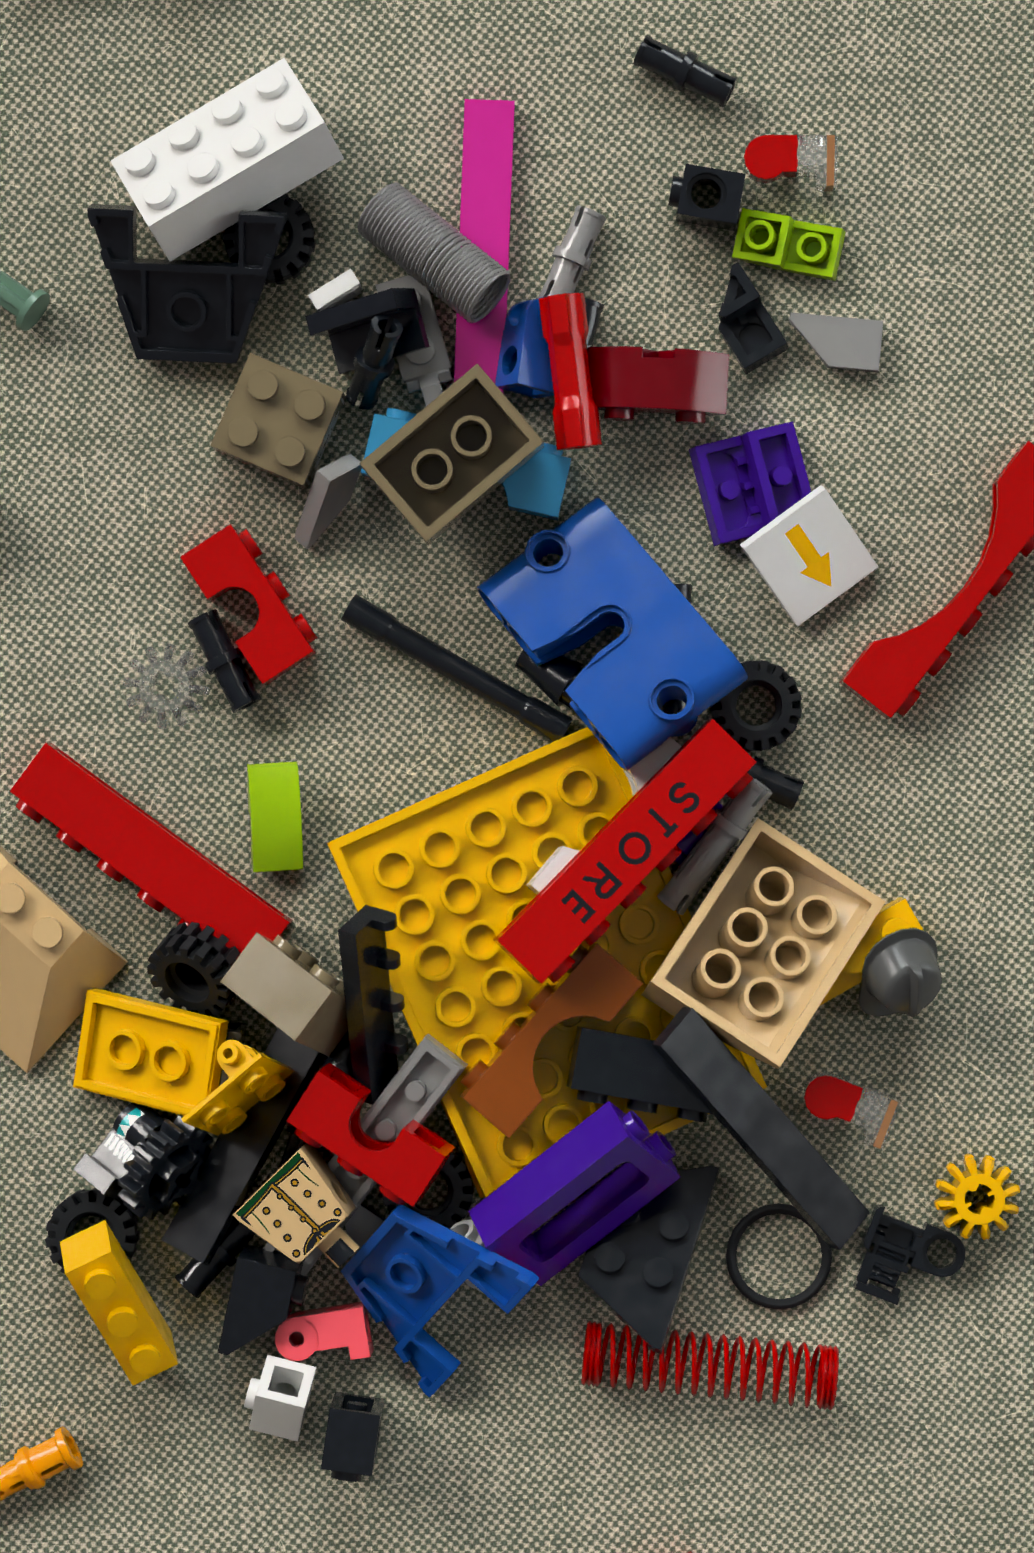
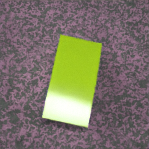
M742 208L732 258L786 272L836 281L846 232L843 228L797 221L787 215Z
M298 763L247 764L248 812L250 816L251 865L253 873L303 869Z

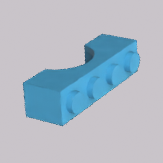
M387 408L386 416L374 413L364 459L416 416V414L394 408ZM544 443L543 449L501 483L507 496L509 510L558 521L571 458L562 456L563 450H557L556 445ZM361 468V474L363 475V477L370 478L369 475L363 470V468Z

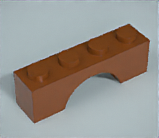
M598 943L592 944L587 949L580 944L569 955L575 960V963L554 987L549 983H545L529 1001L527 1006L533 1012L521 1026L515 1021L511 1022L496 1039L494 1045L500 1050L486 1065L481 1059L478 1060L460 1081L466 1087L460 1097L508 1138L513 1135L543 1100L535 1084L533 1061L538 1044L544 1035L556 1024L573 1017L589 1016L610 1022L643 984Z

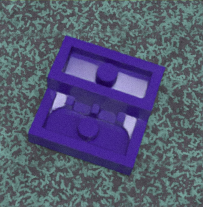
M793 421L750 431L740 436L689 449L714 546L751 537L812 492Z

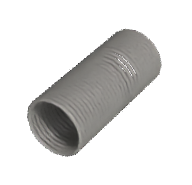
M391 183L382 188L370 200L360 216L358 234L366 238L367 241L377 247L378 250H381L393 262H396L404 271H407L415 280L422 283V286H425L437 298L445 302L448 307H451L452 310L460 314L467 322L475 323L483 319L493 310L505 294L510 283V271L483 252L480 247L472 243L466 236H463L462 233L453 228L450 223L442 219L430 207H427L415 195H412L400 183Z

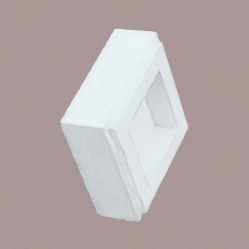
M350 268L308 296L317 312L350 301L361 294L362 287Z

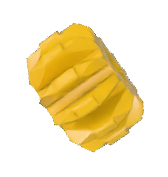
M965 1154L963 1160L965 1171L961 1172L952 1162L946 1165L947 1171L955 1178L952 1183L943 1179L936 1180V1188L949 1193V1196L936 1199L934 1206L937 1210L952 1209L945 1215L942 1221L947 1228L955 1226L962 1220L959 1230L962 1238L968 1239L973 1232L975 1224H977L980 1237L986 1240L990 1238L991 1234L988 1223L993 1221L1002 1231L1008 1229L1007 1222L999 1216L1002 1211L1018 1214L1019 1207L1010 1201H1006L1005 1198L1020 1193V1187L1015 1183L1003 1184L1012 1173L1006 1165L999 1167L992 1173L995 1159L992 1156L985 1155L979 1169H977L974 1156L972 1154ZM979 1184L985 1185L982 1190L989 1196L987 1202H978L975 1209L968 1208L972 1203L965 1197L967 1191H976Z

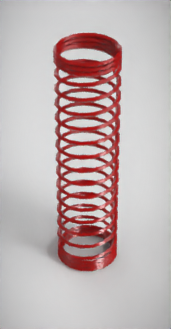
M588 1321L583 1354L582 1385L587 1384L590 1386L592 1384L593 1387L600 1385L610 1336V1385L613 1389L616 1387L626 1337V1385L628 1390L632 1389L642 1338L637 1335L632 1359L631 1328L626 1324L621 1333L616 1357L614 1325L612 1323L608 1324L601 1350L602 1323ZM675 1329L669 1338L665 1362L664 1347L662 1353L659 1354V1392L662 1394L665 1391L669 1362L675 1339V1393L679 1395L681 1393L687 1353L691 1341V1394L694 1397L697 1395L702 1360L707 1342V1395L711 1398L714 1392L722 1344H724V1399L727 1400L730 1394L737 1349L740 1344V1400L743 1402L746 1397L750 1365L756 1345V1401L760 1403L767 1361L772 1346V1403L775 1405L778 1401L782 1368L788 1348V1404L791 1407L794 1404L798 1370L804 1350L806 1370L805 1407L808 1408L810 1406L815 1366L818 1354L821 1352L817 1378V1407L824 1410L827 1408L832 1410L834 1407L839 1369V1349L836 1345L832 1347L831 1345L827 1346L825 1344L822 1346L819 1344L815 1348L810 1366L808 1345L805 1342L800 1345L794 1364L793 1346L789 1341H786L781 1350L778 1363L775 1341L771 1339L767 1343L762 1361L760 1341L755 1337L751 1341L745 1362L744 1340L741 1336H738L734 1342L729 1363L728 1338L724 1334L719 1338L713 1361L712 1337L707 1332L703 1336L697 1360L695 1334L692 1330L688 1333L681 1358L680 1336ZM643 1340V1390L646 1392L649 1389L655 1352L650 1350L648 1360L647 1342Z

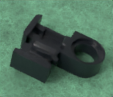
M877 1205L870 1216V1225L868 1229H865L862 1237V1243L865 1248L869 1250L871 1243H875L872 1252L866 1251L853 1286L859 1291L898 1305L901 1290L895 1286L901 1271L908 1273L909 1267L906 1265L909 1257H911L909 1261L910 1266L938 1277H947L955 1274L962 1267L965 1260L964 1245L949 1230L926 1221L923 1228H919L883 1214L885 1207ZM937 1239L951 1241L956 1249L954 1260L944 1267L934 1266L927 1257L928 1247ZM868 1279L891 1287L892 1291L867 1283Z

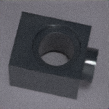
M686 164L683 177L673 176L668 206L678 207L675 221L735 231L746 174ZM700 185H709L718 192L720 201L712 208L703 209L693 202L691 192Z

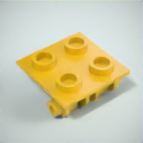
M227 1040L217 1050V1061L229 1078L181 1119L186 1124L217 1136L220 1133H230L246 1120L247 1114L245 1112L259 1100L263 1102L276 1096L285 1086L284 1079L293 1073L294 1070L268 1057L265 1053L244 1045L237 1040Z

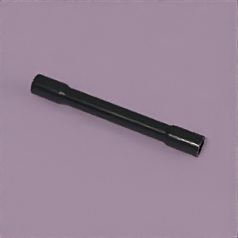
M355 594L341 618L342 621L371 638L389 644L514 716L521 724L552 742L563 738L573 721L571 717L538 698L527 696L402 624L392 614Z

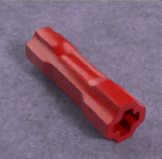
M564 293L539 298L542 331L549 348L555 398L552 414L557 450L582 449L602 445L598 407L593 400L586 339L589 329L584 293Z

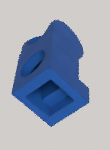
M539 298L519 302L508 311L502 335L495 385L499 389L537 399L554 396L549 348L543 337Z

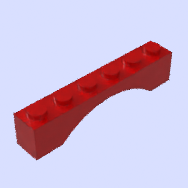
M1030 441L1024 443L992 484V514L988 538L978 564L963 588L941 611L920 626L900 635L869 643L839 682L884 718L890 719L896 712L902 717L905 716L921 695V692L915 689L926 672L934 677L952 655L946 649V646L957 632L965 637L983 615L977 609L980 602L988 592L996 597L1009 582L1014 573L1007 569V567L1017 554L1021 553L1024 557H1027L1034 549L1033 443Z

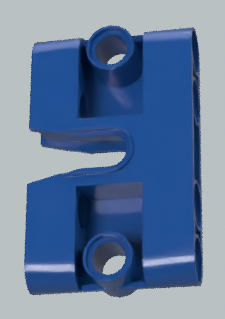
M598 497L594 498L553 530H542L534 534L528 540L523 553L477 586L483 601L536 666L582 646L609 626H618L623 629V633L592 658L565 692L572 700L569 703L570 707L625 771H628L661 746L669 737L683 736L689 733L696 725L698 715L710 706L715 705L748 679L746 671L735 655L609 507ZM548 554L562 556L561 560L553 566L545 567L538 564ZM678 699L686 703L685 708L677 714H667L661 711L662 706L670 700Z

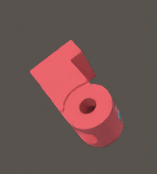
M362 1302L304 1310L289 1314L288 1318L279 1325L275 1333V1345L278 1352L284 1358L291 1361L305 1360L315 1351L341 1347L349 1348L350 1360L371 1357L374 1351L369 1315Z

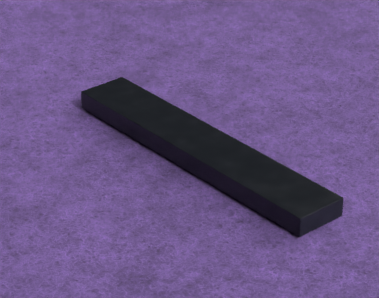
M682 1007L652 1043L653 1047L828 1246L841 1250L870 1212L693 1008Z
M279 1028L269 1043L265 1054L291 1067L294 1072L284 1079L285 1086L276 1096L263 1102L259 1100L246 1111L247 1118L238 1128L227 1134L220 1133L197 1175L200 1183L190 1196L188 1194L185 1196L162 1238L164 1242L208 1266L235 1218L233 1214L243 1204L287 1123L286 1120L300 1100L323 1058L322 1053L294 1041Z

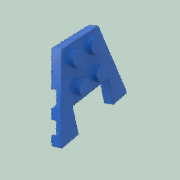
M400 1204L341 1270V1273L376 1323L383 1321L397 1341L394 1350L403 1363L410 1360L421 1376L418 1385L429 1398L453 1374L461 1362L422 1327L463 1282L468 1279L508 1314L540 1279L530 1270L495 1252L489 1251L470 1239Z

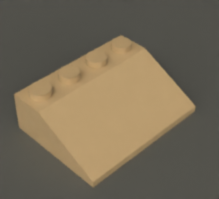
M757 818L641 995L674 1017L682 1007L693 1008L722 1042L779 1069L886 901L763 820Z

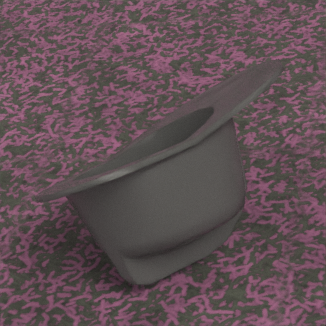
M917 928L900 929L886 935L872 947L865 957L858 997L859 1006L866 1014L879 1017L900 1013L914 1017L921 1012V1009L925 1008L935 999L941 988L942 976L937 962L936 942L928 932Z

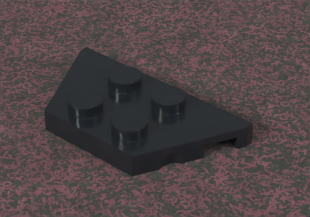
M715 1166L678 1171L681 1178L586 1251L578 1275L581 1283L596 1297H600L624 1324L627 1323L646 1341L647 1346L653 1352L659 1354L662 1353L719 1176V1168Z

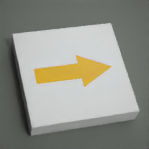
M822 485L740 544L790 619L797 626L801 625L878 568L866 547Z

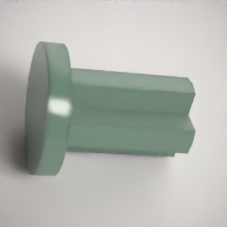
M0 271V306L17 317L16 326L22 331H28L43 316L48 307L50 295L43 289L33 293L4 271Z

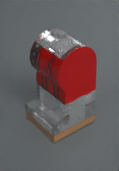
M837 135L758 136L746 147L743 160L744 170L750 179L760 184L773 183L781 177L815 178L814 191L835 192L837 186Z
M830 1072L814 1074L804 1085L803 1091L806 1107L811 1114L826 1120L838 1117L865 1128L861 1137L863 1143L883 1150L901 1104L898 1098Z

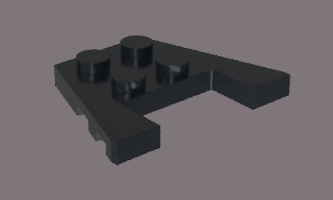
M91 204L87 208L88 218L91 227L94 226L102 248L100 253L105 268L109 269L118 295L116 300L136 358L236 364L241 356L287 221V212L242 210L239 213V263L172 260L170 262L165 259H142L137 257L136 206Z

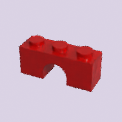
M230 524L180 556L207 600L212 602L231 590H245L253 595L259 607L258 621L249 633L235 641L261 683L268 685L314 655L316 651L310 643L318 637L302 613L294 618L283 602L290 594L275 571L265 575L256 561V558L263 553L250 532L245 529L238 533L236 528Z
M329 1062L316 1073L286 1121L296 1127V1135L305 1143L316 1148L324 1146L339 1156L337 1162L345 1170L357 1176L365 1174L380 1184L379 1190L385 1197L397 1204L404 1205L408 1203L414 1207L424 1197L455 1149V1146L414 1119L401 1130L396 1140L391 1142L374 1140L364 1132L360 1122L361 1107L371 1090Z

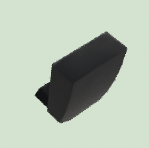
M739 262L731 266L726 296L720 308L719 332L744 373L748 374L789 348L787 341L762 304L759 293Z

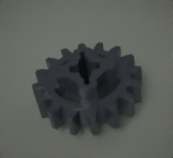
M178 1115L173 1123L169 1119L164 1120L160 1131L157 1133L151 1129L148 1132V1140L142 1139L134 1147L132 1154L135 1158L125 1162L123 1165L128 1173L118 1180V1185L123 1188L119 1192L118 1198L141 1219L146 1216L148 1219L153 1220L158 1212L164 1216L167 1215L172 1203L177 1202L181 1205L184 1200V1194L190 1196L200 1183L197 1175L211 1151L208 1146L214 1139L207 1131L184 1123L181 1119L184 1117L183 1115Z

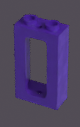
M608 1101L468 1212L485 1248L535 1273L540 1278L536 1283L542 1286L681 1178L671 1159L676 1155V1152L661 1132L656 1131L654 1134H651L635 1112L630 1110L628 1113H624ZM623 1163L620 1167H618L615 1171H613V1172H612L611 1174H609L606 1178H604L602 1181H600V1182H599L597 1185H595L592 1189H590V1190H589L588 1192H586L583 1196H581L579 1199H577L574 1203H572L569 1207H567L565 1210H563L560 1214H558L556 1217H554V1218H553L551 1221H549L546 1225H544V1226H543L542 1228H540L537 1232H535L534 1234H532L533 1231H535L538 1227H540L542 1224H544V1223H545L547 1220H549L552 1216H554V1215H555L556 1213H558L561 1209H563L565 1206H567L570 1202H572L575 1198H577L579 1195H581L584 1191H586L588 1188H590V1187H591L593 1184H595L598 1180H600L602 1177H604L607 1173H609L611 1170H613L616 1166H618L619 1164Z

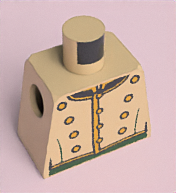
M307 1143L233 1214L238 1221L298 1264L318 1247L339 1268L359 1248L357 1243L339 1226L356 1208L355 1204L316 1147Z

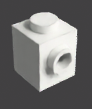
M267 1355L261 1378H251L244 1407L253 1409L249 1429L298 1442L311 1395L316 1367Z

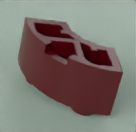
M634 346L588 347L587 353L593 400L598 410L604 411V419L634 421V413L674 414L675 423L699 425L705 424L706 415H726L729 354L678 348L668 351H654Z

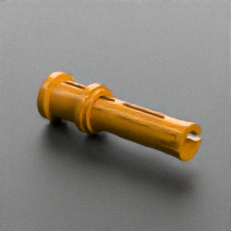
M62 1426L56 1429L55 1436L32 1448L27 1446L19 1448L17 1453L14 1454V1459L0 1467V1501L27 1487L31 1490H38L46 1485L45 1480L68 1468L77 1470L83 1466L79 1448L65 1427Z

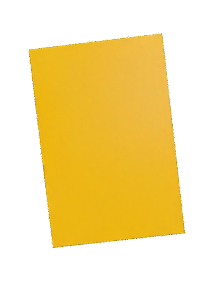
M98 988L89 989L86 993L73 1087L185 1116L219 1087L222 1067L217 1061V1050L226 1041L229 1021Z

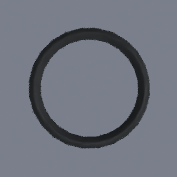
M781 1203L764 1205L744 1216L733 1229L727 1244V1269L733 1284L751 1302L770 1309L794 1308L814 1297L825 1284L831 1270L832 1250L793 1205ZM785 1214L801 1219L816 1234L821 1246V1267L816 1279L806 1290L791 1298L774 1299L756 1293L746 1284L738 1270L736 1254L742 1234L752 1223L767 1215Z

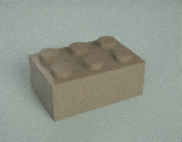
M477 363L359 464L425 543L429 545L543 449L544 441Z

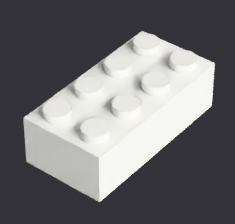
M283 58L112 159L111 163L150 231L171 262L237 223L238 215L242 210L257 211L343 160L344 157L321 115L289 64Z

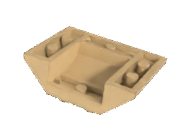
M0 846V1050L28 1073L82 1014L85 1007L87 990L93 988L103 990L128 961L92 928L86 930L15 865L17 860Z

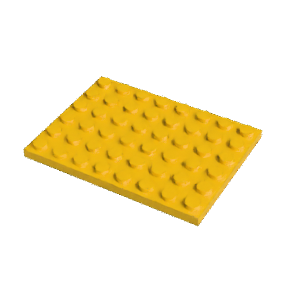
M588 727L327 843L356 911L358 912L365 905L396 914L397 927L391 931H385L387 949L399 952L401 960L400 967L389 970L390 987L393 992L404 996L405 1008L402 1010V1014L416 1045L418 1046L429 1033L468 1064L441 1101L485 1198L604 1105L578 1100V1090L566 1086L577 1026L656 1040L674 1018L673 1015L641 994L692 917L688 908L684 915H680L676 910L673 911L657 897L673 875L669 867L663 872L654 868L641 881L647 887L646 890L627 909H624L619 904L605 918L611 926L595 942L643 983L642 986L610 1022L589 1016L573 1017L556 1024L544 1035L538 1044L533 1061L535 1084L543 1100L510 1138L506 1137L460 1097L461 1093L466 1089L460 1083L466 1073L480 1059L486 1065L500 1050L494 1045L496 1039L511 1022L515 1021L521 1026L533 1012L527 1004L545 983H549L554 987L560 981L559 979L553 983L547 978L542 984L536 983L493 939L537 895L526 885L553 852L560 846L580 851L633 797L623 768L613 759ZM585 941L581 943L586 949L589 947ZM723 1042L763 1089L768 1088L755 1058ZM608 1095L607 1102L610 1101L624 1113L632 1110L627 1108V1098ZM658 1104L656 1114L632 1110L641 1118L651 1134L659 1131L665 1135L693 1122V1120L676 1117L678 1108Z

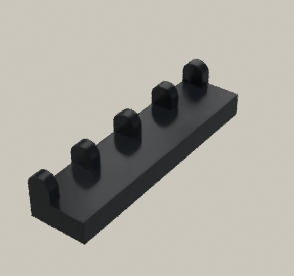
M365 905L338 930L353 1078L371 1090L364 1103L373 1105L399 1071L397 1055L406 1053L409 1046L408 1038L394 1031L393 1013L402 1011L405 1008L402 994L393 992L390 989L389 970L400 967L401 960L399 952L387 949L385 931H391L397 927V917L393 912Z

